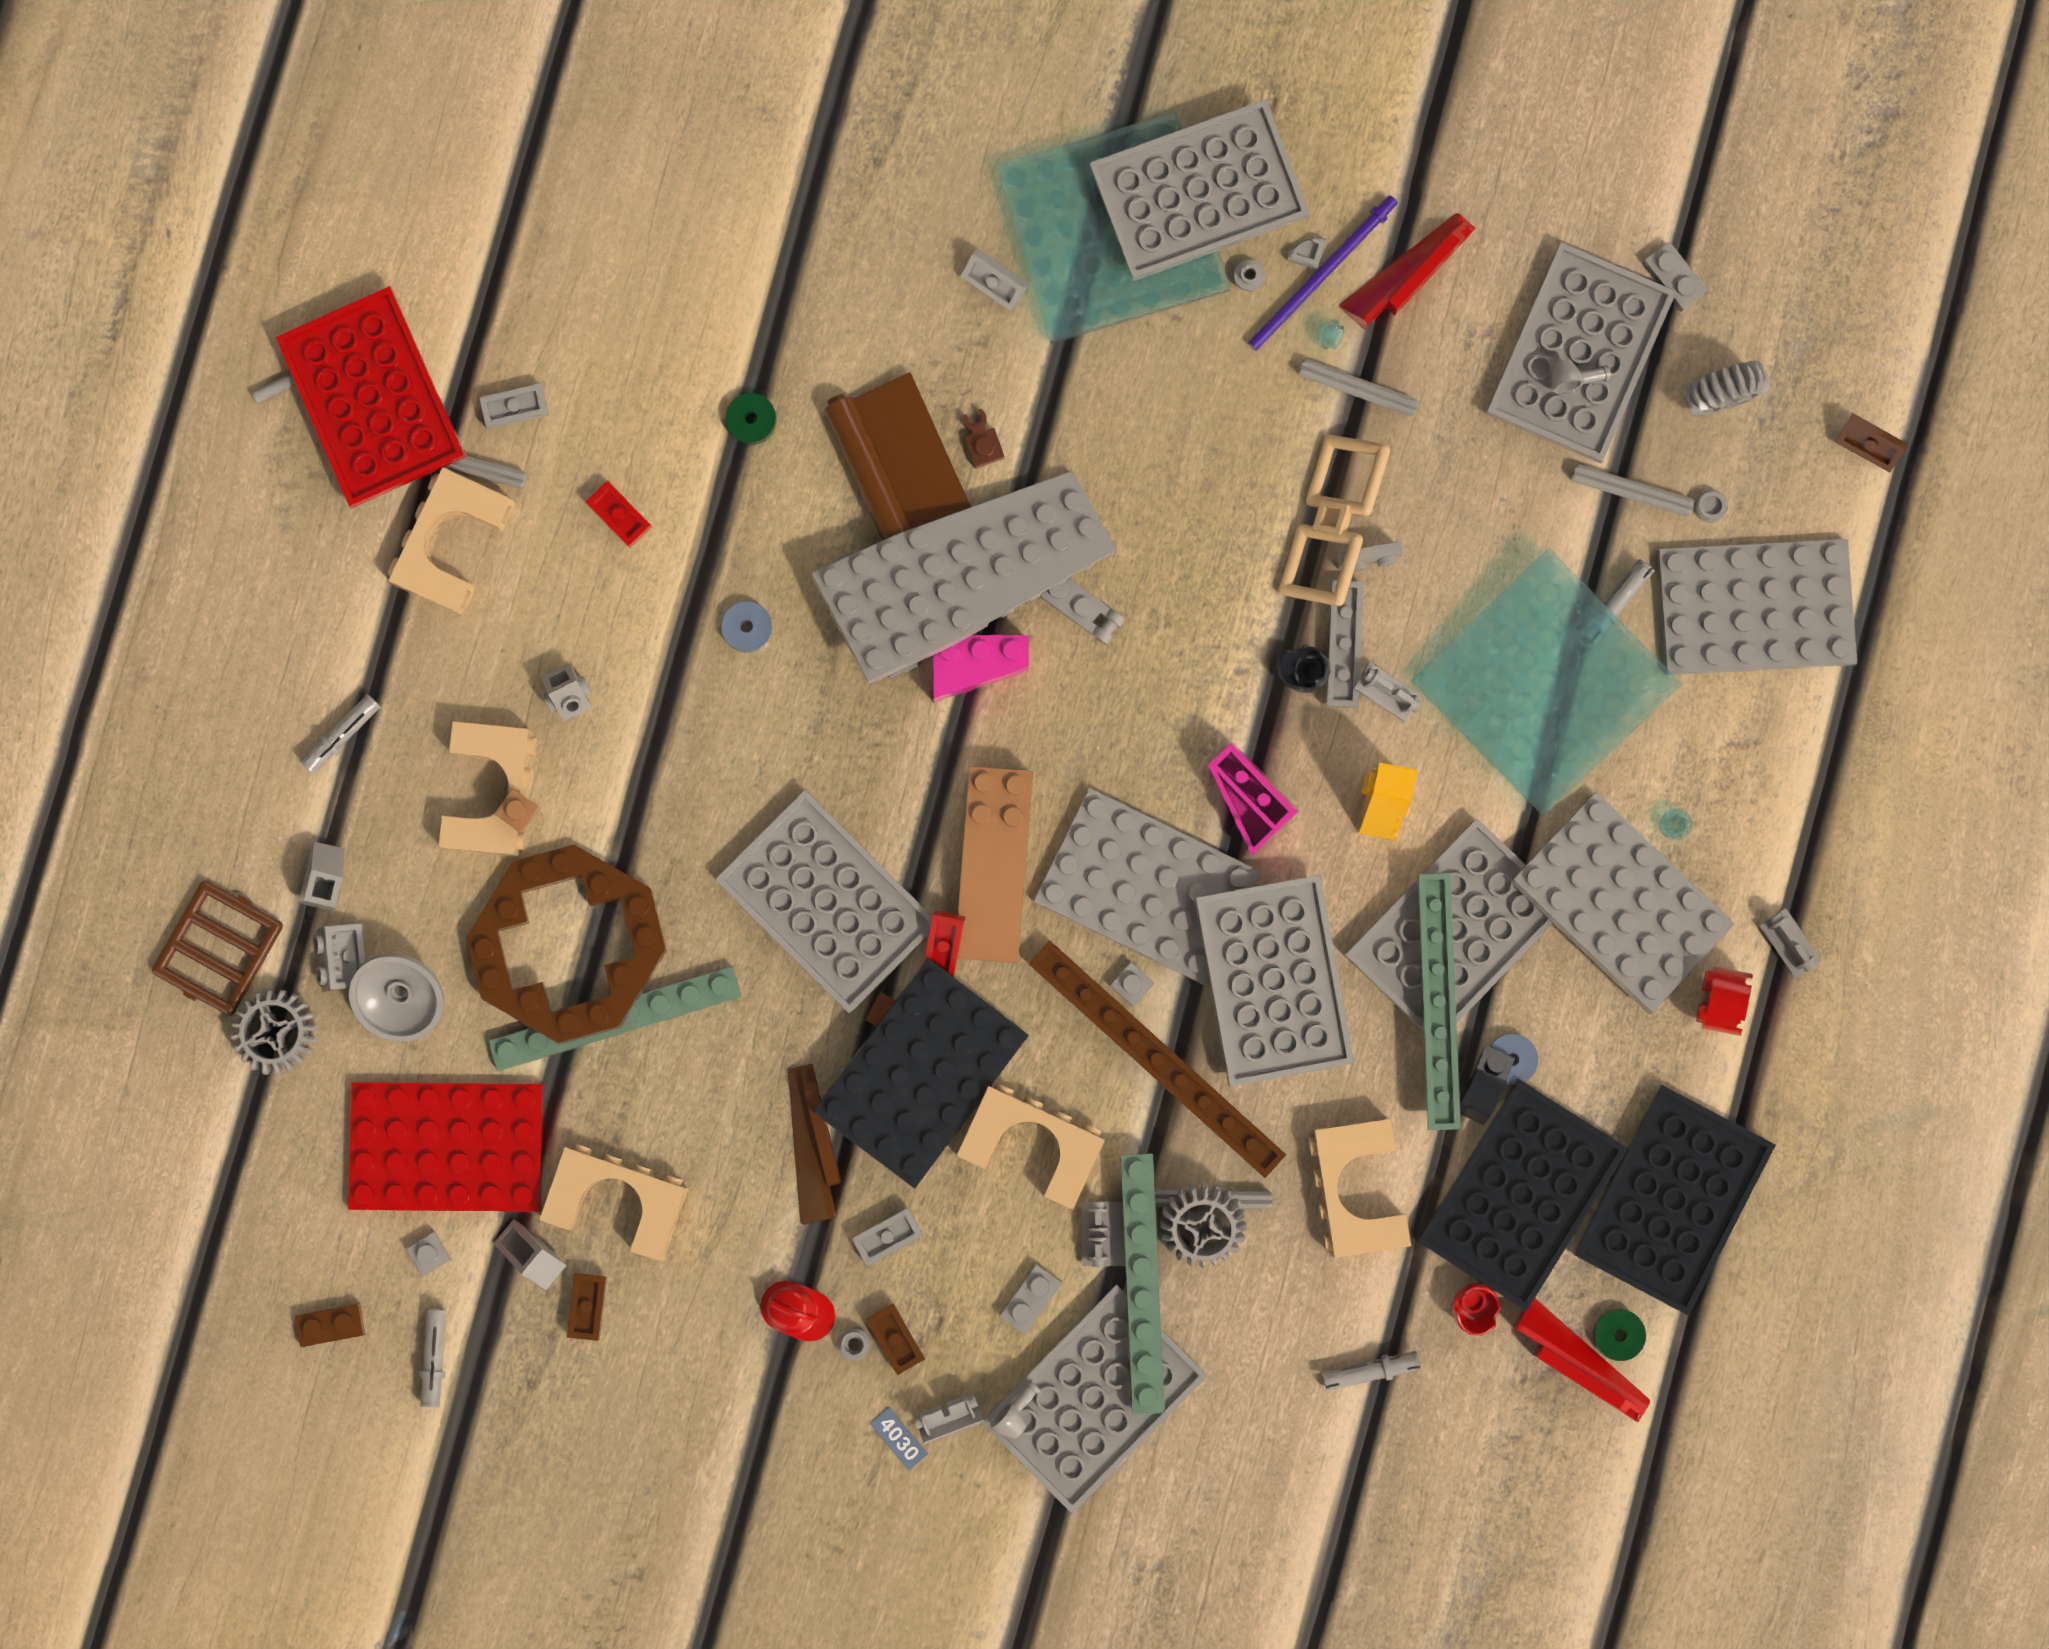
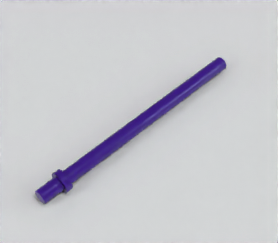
M1389 195L1378 207L1374 206L1370 210L1371 214L1249 340L1248 345L1253 350L1257 351L1379 223L1383 224L1388 219L1387 215L1398 204L1397 200Z

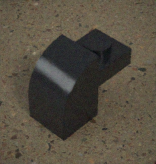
M1487 1045L1483 1048L1473 1075L1466 1083L1460 1097V1115L1482 1125L1488 1121L1506 1087V1080L1515 1058Z

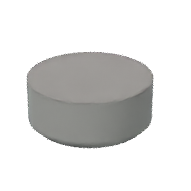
M1716 490L1705 491L1695 502L1696 515L1707 523L1719 521L1728 510L1726 497Z

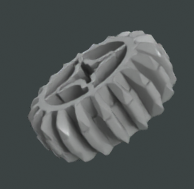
M1759 361L1732 365L1702 376L1700 379L1688 384L1683 390L1684 400L1693 416L1703 417L1709 414L1712 415L1742 405L1765 394L1770 388L1767 370L1764 369L1763 364Z
M267 990L266 1000L261 993H255L256 1004L246 999L244 1005L248 1011L246 1012L241 1009L236 1011V1014L242 1017V1021H232L231 1023L232 1027L240 1028L239 1033L231 1034L232 1040L241 1041L240 1044L234 1047V1051L241 1052L245 1050L246 1052L241 1056L240 1060L246 1063L253 1058L250 1069L257 1070L262 1064V1074L268 1075L273 1066L275 1075H282L283 1065L288 1072H292L295 1070L293 1060L299 1065L305 1063L304 1058L300 1055L301 1053L312 1055L313 1050L306 1047L307 1043H317V1038L309 1037V1031L318 1030V1025H308V1021L314 1019L315 1014L312 1012L303 1014L309 1006L308 1003L302 1002L296 1006L299 996L292 994L287 1000V991L280 990L277 998L274 990ZM281 1006L287 1009L294 1018L280 1022L276 1015L271 1013L269 1007ZM261 1013V1028L251 1037L252 1024L258 1014ZM272 1025L273 1027H284L276 1034L277 1039L273 1037L266 1038L269 1035L268 1033L273 1031ZM298 1027L296 1043L288 1052V1036ZM269 1043L274 1051L278 1052L279 1058H267L259 1053L255 1046Z
M1205 1181L1201 1185L1202 1189L1198 1190L1191 1183L1189 1185V1193L1179 1188L1177 1191L1179 1199L1170 1196L1168 1199L1170 1207L1163 1208L1162 1215L1165 1218L1160 1220V1227L1165 1230L1162 1232V1239L1169 1241L1167 1243L1169 1252L1176 1250L1175 1255L1178 1260L1187 1256V1264L1189 1266L1195 1260H1199L1200 1267L1204 1268L1206 1265L1205 1261L1211 1260L1212 1265L1216 1267L1218 1265V1257L1228 1262L1230 1259L1228 1250L1237 1253L1239 1246L1236 1242H1244L1245 1235L1242 1231L1247 1230V1222L1243 1221L1246 1217L1245 1210L1238 1209L1241 1205L1238 1198L1231 1199L1232 1192L1229 1189L1220 1194L1221 1188L1218 1183L1213 1186L1212 1190H1208V1184ZM1203 1205L1199 1210H1189L1194 1206ZM1216 1207L1227 1215L1230 1221L1229 1226L1222 1224L1221 1220L1215 1218ZM1208 1217L1209 1226L1206 1225V1228H1201L1199 1233L1198 1223L1202 1225L1201 1222L1206 1221ZM1178 1223L1185 1225V1229L1192 1232V1242L1180 1234L1177 1228ZM1210 1239L1218 1240L1214 1243L1204 1245L1205 1242H1207Z

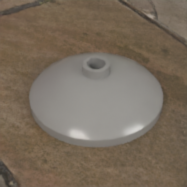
M383 954L373 957L358 968L350 983L349 1001L354 1015L368 1031L386 1040L407 1042L422 1038L435 1028L444 1010V993L439 980L427 966L409 956ZM398 985L405 987L407 990H401Z

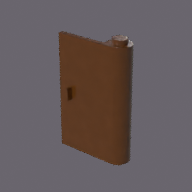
M911 372L856 398L845 397L844 394H840L827 401L828 406L825 407L824 412L882 541L899 533L971 508Z

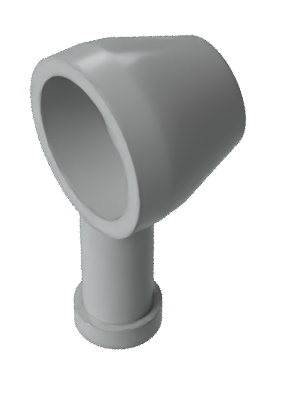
M1565 359L1556 362L1552 366V387L1554 392L1558 394L1574 391L1586 383L1601 380L1609 381L1611 379V371L1608 365L1580 372L1572 360Z
M1029 1380L1011 1403L1004 1406L993 1418L990 1428L996 1433L1015 1440L1025 1430L1027 1425L1020 1412L1034 1395L1040 1392V1389Z

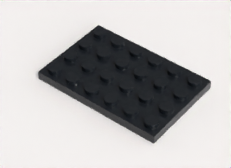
M927 958L812 1112L915 1189L984 1097L988 1086H992L1029 1035Z
M1518 1079L1416 1242L1527 1311L1628 1148Z
M1659 1085L1573 1255L1689 1316L1776 1145L1677 1092Z

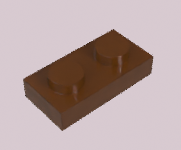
M1852 413L1835 443L1889 473L1908 446V443Z
M574 1273L567 1338L600 1340L607 1276Z
M360 1303L295 1316L300 1347L366 1335Z
M894 1303L866 1318L868 1325L897 1375L925 1360L922 1351Z

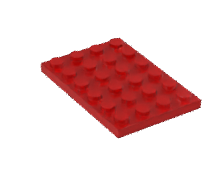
M391 286L275 337L351 509L435 472L442 467L444 468L466 458Z
M351 1082L348 1210L541 1212L544 1084Z

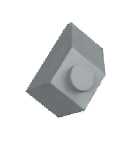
M515 1219L494 1242V1245L523 1276L545 1290L549 1288L567 1266L552 1249Z

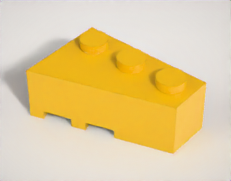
M1379 762L1374 769H1370L1367 772L1361 789V794H1365L1366 799L1359 834L1396 841L1398 829H1401L1403 822L1400 819L1401 817L1405 818L1412 801L1417 770Z

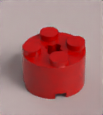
M1714 966L1712 971L1707 970L1705 972L1702 991L1707 992L1706 1002L1701 1001L1699 1003L1696 1015V1022L1702 1023V1029L1741 1036L1743 1029L1737 1028V1025L1746 1019L1752 985H1747L1746 980L1750 981L1753 979L1752 973Z

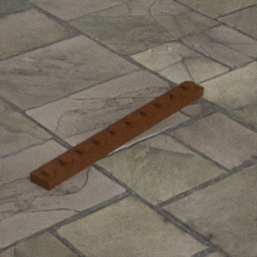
M1050 940L1030 961L1028 965L1261 1176L1266 1178L1286 1156L1278 1146Z

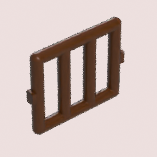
M204 880L197 887L155 961L152 973L184 991L183 995L193 1001L198 999L225 1015L231 1016L236 1012L283 929V924L280 920L252 906V901L241 895L236 897L213 883ZM207 896L268 928L259 945L199 913ZM191 924L197 925L251 955L252 957L244 972L236 970L184 941L183 938ZM178 951L234 982L236 986L228 1000L219 997L167 968L175 952Z

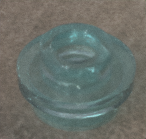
M1332 319L1329 323L1325 322L1322 325L1318 334L1321 348L1335 350L1338 347L1344 334V326L1340 325L1338 320Z
M1670 809L1660 819L1661 832L1671 840L1685 838L1692 829V820L1689 814L1682 809ZM1672 819L1679 820L1681 824L1679 830H1673L1670 827Z

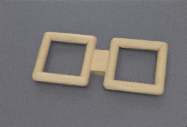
M1327 435L1324 438L1306 496L1307 505L1318 508L1313 525L1300 524L1296 529L1278 588L1281 595L1334 606L1344 604L1363 542V537L1360 534L1347 532V528L1352 514L1369 516L1372 513L1390 454V447L1387 444L1335 435ZM1334 448L1376 455L1361 503L1320 495ZM1307 537L1348 545L1334 592L1293 585Z

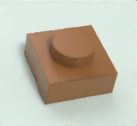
M512 788L494 815L520 833H523L540 807Z

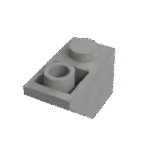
M313 841L298 903L325 910H332L336 907L343 878L345 849Z

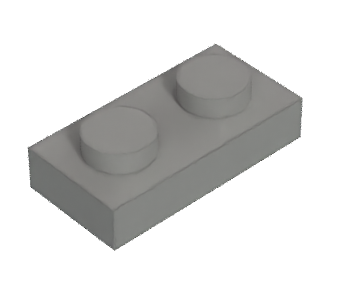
M1668 242L1643 262L1659 284L1676 291L1673 302L1681 312L1708 291L1671 242Z
M979 249L972 254L960 276L1011 312L1017 307L1029 283Z
M541 383L479 398L485 425L488 430L549 416Z
M1401 541L1361 548L1354 572L1365 570L1366 564L1377 563L1378 567L1396 564V559L1400 558L1403 554ZM1346 551L1339 552L1336 557L1338 570L1342 568Z
M906 1208L853 1237L852 1240L866 1266H869L924 1235L909 1208Z
M1036 1264L999 1317L1026 1335L1062 1282Z

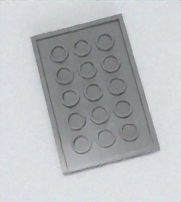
M1266 99L1089 164L1132 281L1307 219L1310 216Z
M1561 242L1486 414L1598 463H1602L1676 291ZM1565 359L1572 360L1580 372L1608 365L1611 371V379L1609 381L1601 380L1586 383L1574 391L1558 394L1554 392L1552 387V366L1556 362Z
M1848 539L1659 549L1657 551L1666 676L1853 666L1857 664Z
M1089 788L1034 902L1205 985L1209 977L1194 898L1253 887L1260 871Z
M806 790L715 879L849 1014L930 933L932 916Z
M1597 792L1579 808L1510 881L1649 1015L1662 1004L1734 925L1717 906Z
M1475 819L1423 873H1451L1456 1023L1553 924L1510 882L1526 865L1478 819ZM1416 880L1344 956L1423 1031L1418 881Z
M1320 875L1194 898L1228 1086L1231 1087L1353 1064L1354 1057Z
M1116 1284L983 1419L984 1422L982 1424L1073 1514L1208 1375L1161 1329L1165 1413L1132 1414L1127 1294ZM1029 1380L1040 1389V1392L1035 1394L1020 1412L1027 1425L1025 1430L1015 1440L996 1433L990 1428L993 1418L1004 1406L1011 1403Z

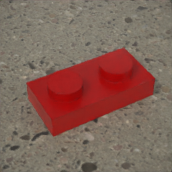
M608 480L585 501L629 548L652 528V525Z
M935 910L932 916L925 960L929 958L954 977L966 917Z

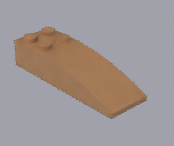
M970 766L958 915L965 916L966 919L958 959L1018 963L1033 771Z

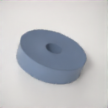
M743 601L734 604L726 611L722 619L721 628L726 642L733 649L739 652L751 653L762 649L769 642L773 625L768 612L761 605L755 602ZM751 622L753 624L752 630L750 632H743L741 629L743 623Z
M1508 1034L1497 1038L1491 1043L1489 1047L1506 1055L1512 1053L1517 1056V1063L1511 1067L1506 1085H1515L1518 1079L1526 1082L1534 1075L1538 1066V1053L1530 1040L1518 1034Z

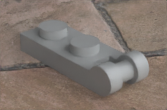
M1067 578V582L1058 587L1055 585L1044 591L1040 596L1041 599L1105 645H1108L1111 641V634L1116 627L1120 628L1126 621L1119 613L1110 609L1070 578ZM1099 615L1107 619L1101 628L1094 624Z

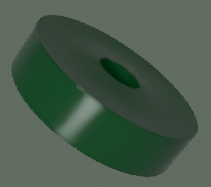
M746 393L738 396L730 403L726 412V423L730 433L736 440L744 444L755 445L766 441L773 434L777 424V416L773 405L767 398L756 393ZM749 414H754L757 416V420L755 423L749 424L746 422V417Z
M1613 1309L1605 1312L1598 1318L1593 1329V1339L1597 1349L1605 1357L1615 1361H1627L1636 1357L1642 1351L1646 1342V1330L1641 1319L1634 1313L1624 1309ZM1618 1329H1622L1625 1332V1337L1621 1341H1617L1614 1337V1333Z

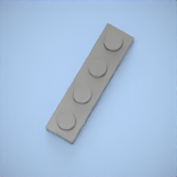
M1335 580L1331 582V592L1335 591L1337 584ZM1351 581L1344 604L1341 606L1330 605L1328 659L1330 661L1331 673L1327 681L1326 707L1357 709L1359 707V692L1354 687L1360 678L1364 582Z

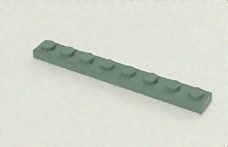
M1451 873L1418 874L1427 1130L1461 1129Z
M731 966L641 994L630 1009L624 1024L619 1029L559 1045L534 1029L529 1028L490 1040L489 1044L497 1071L500 1072L741 998L742 995L734 968Z
M1153 1154L1120 1155L1132 1414L1165 1413Z

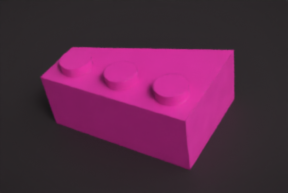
M971 635L954 646L934 654V702L937 703L946 698L961 693L964 694L973 689L1029 672V635Z
M1230 743L1208 765L1248 846L1247 848L1251 856L1299 812L1293 803L1235 743Z

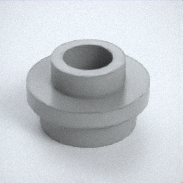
M1255 260L1242 261L1237 265L1234 272L1235 283L1244 291L1259 289L1265 280L1263 266ZM1252 270L1255 272L1256 277L1252 280L1246 279L1244 272Z
M848 1329L839 1338V1351L848 1360H860L870 1350L869 1336L861 1329ZM857 1338L860 1341L861 1346L858 1350L850 1349V1339Z

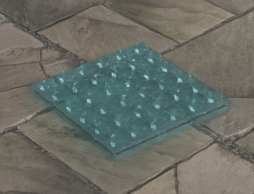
M1176 112L997 164V170L1050 344L1230 291L1219 251L1132 281L1089 166L1093 161L1182 130Z
M1550 548L1411 679L1542 816L1548 813L1682 685Z

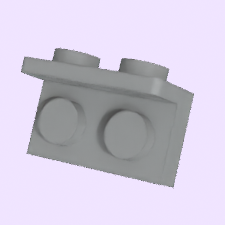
M362 923L324 926L317 929V935L313 937L314 952L319 954L320 966L316 969L318 985H322L323 992L349 989L354 974L365 963Z

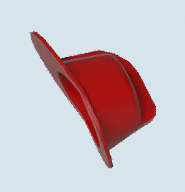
M786 1280L776 1282L768 1287L762 1296L760 1305L762 1317L770 1327L799 1340L809 1342L820 1340L828 1335L834 1326L836 1317L834 1306L828 1297L816 1290Z

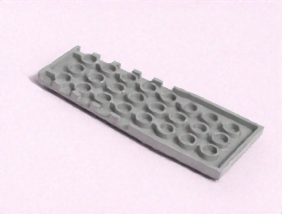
M1071 471L894 535L813 572L812 579L869 685L954 646L987 627L989 622L1000 616L1002 618L1014 612L1016 607L1028 600L1032 602L1055 585L1058 587L1067 582V578L1082 570L1085 572L1092 568L1097 561L1108 555L1110 557L1113 556L1115 546L1075 473Z

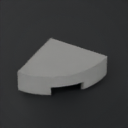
M1314 237L1303 241L1293 248L1287 261L1317 270L1327 239Z

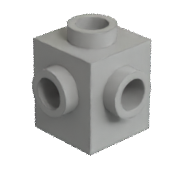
M570 663L541 677L548 693L544 695V699L552 713L558 711L563 721L579 716L585 710L591 708L587 695L592 693L584 676L578 679Z

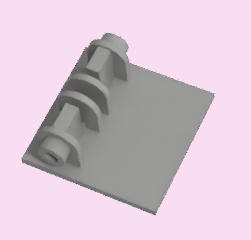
M1082 1202V1266H1125L1123 1202Z

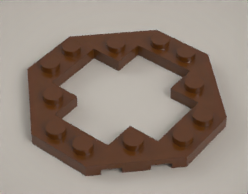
M576 845L513 861L466 937L481 999L559 1045L621 1028L633 1004L639 999L649 982L650 976L657 964L661 962L667 952L652 889ZM582 877L588 903L591 907L618 899L621 900L635 957L604 965L612 996L551 1012L543 982L513 990L499 932L530 923L522 893Z

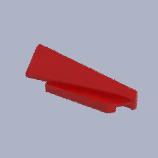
M1454 214L1340 304L1341 310L1364 330L1385 308L1395 316L1476 228L1461 214Z
M1535 1298L1527 1311L1523 1310L1513 1325V1328L1539 1344L1533 1356L1634 1421L1639 1422L1650 1404V1399Z

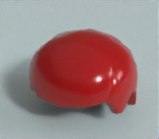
M1470 1283L1455 1294L1451 1310L1457 1325L1469 1335L1482 1336L1496 1327V1317L1498 1312L1501 1311V1306L1493 1289L1484 1283Z

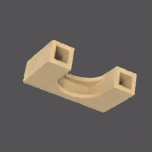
M442 467L440 473H435L430 481L428 490L431 492L427 501H422L415 513L417 521L413 530L409 529L404 535L401 543L404 549L399 559L394 558L388 570V575H390L388 581L398 588L462 616L475 588L470 583L450 575L434 565L429 552L430 538L439 524L457 516L470 517L502 532L515 503L505 495Z
M452 722L450 754L497 762L507 775L509 784L508 794L513 788L526 797V788L532 786L533 769L529 768L530 756H535L537 739L532 737V731L526 728ZM494 814L481 819L442 816L438 847L443 850L519 857V851L525 849L526 831L520 833Z
M997 1083L995 1089L988 1086L957 1156L986 1169L1001 1136L1007 1129L1021 1122L1039 1123L1054 1134L1060 1148L1059 1163L1044 1197L1073 1210L1105 1139L1099 1137L1102 1131L1085 1123L1082 1129L1070 1124L1072 1117L1057 1110L1054 1111L1053 1115H1050L1041 1110L1044 1104L1027 1096L1024 1102L1012 1097L1015 1092L1014 1090Z
M1391 1119L1313 1130V1137H1309L1308 1142L1311 1157L1317 1156L1318 1169H1313L1316 1188H1322L1323 1200L1318 1201L1321 1220L1327 1219L1328 1232L1323 1233L1326 1252L1332 1251V1257L1338 1258L1410 1247L1411 1242L1406 1214L1370 1219L1358 1218L1344 1208L1337 1191L1339 1175L1345 1165L1359 1156L1396 1151Z
M577 1143L574 1144L573 1148L564 1147L539 1220L569 1231L574 1230L587 1192L596 1183L604 1179H619L635 1189L642 1204V1217L630 1252L659 1262L664 1261L688 1191L687 1187L681 1186L683 1180L665 1174L663 1179L652 1176L653 1169L639 1164H635L633 1169L621 1165L623 1159L606 1153L603 1158L591 1155L592 1148Z

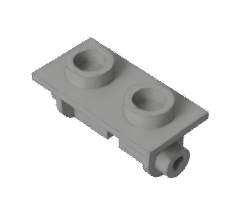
M1368 662L1354 687L1355 690L1403 722H1406L1411 711L1416 713L1422 704L1418 700L1419 694L1371 662Z
M1786 908L1759 925L1794 978L1812 970L1817 966L1816 964L1822 961Z
M966 1393L960 1398L947 1402V1408L941 1409L939 1405L923 1412L919 1411V1415L915 1416L914 1420L920 1431L923 1444L984 1422L976 1396L974 1394L968 1396Z

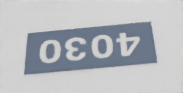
M890 1407L870 1423L908 1470L912 1469L928 1455L927 1451Z

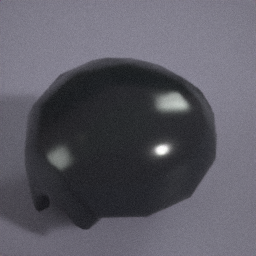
M1303 645L1296 650H1287L1279 662V676L1285 685L1299 693H1312L1320 689L1328 681L1331 673L1330 661L1323 651L1308 645Z

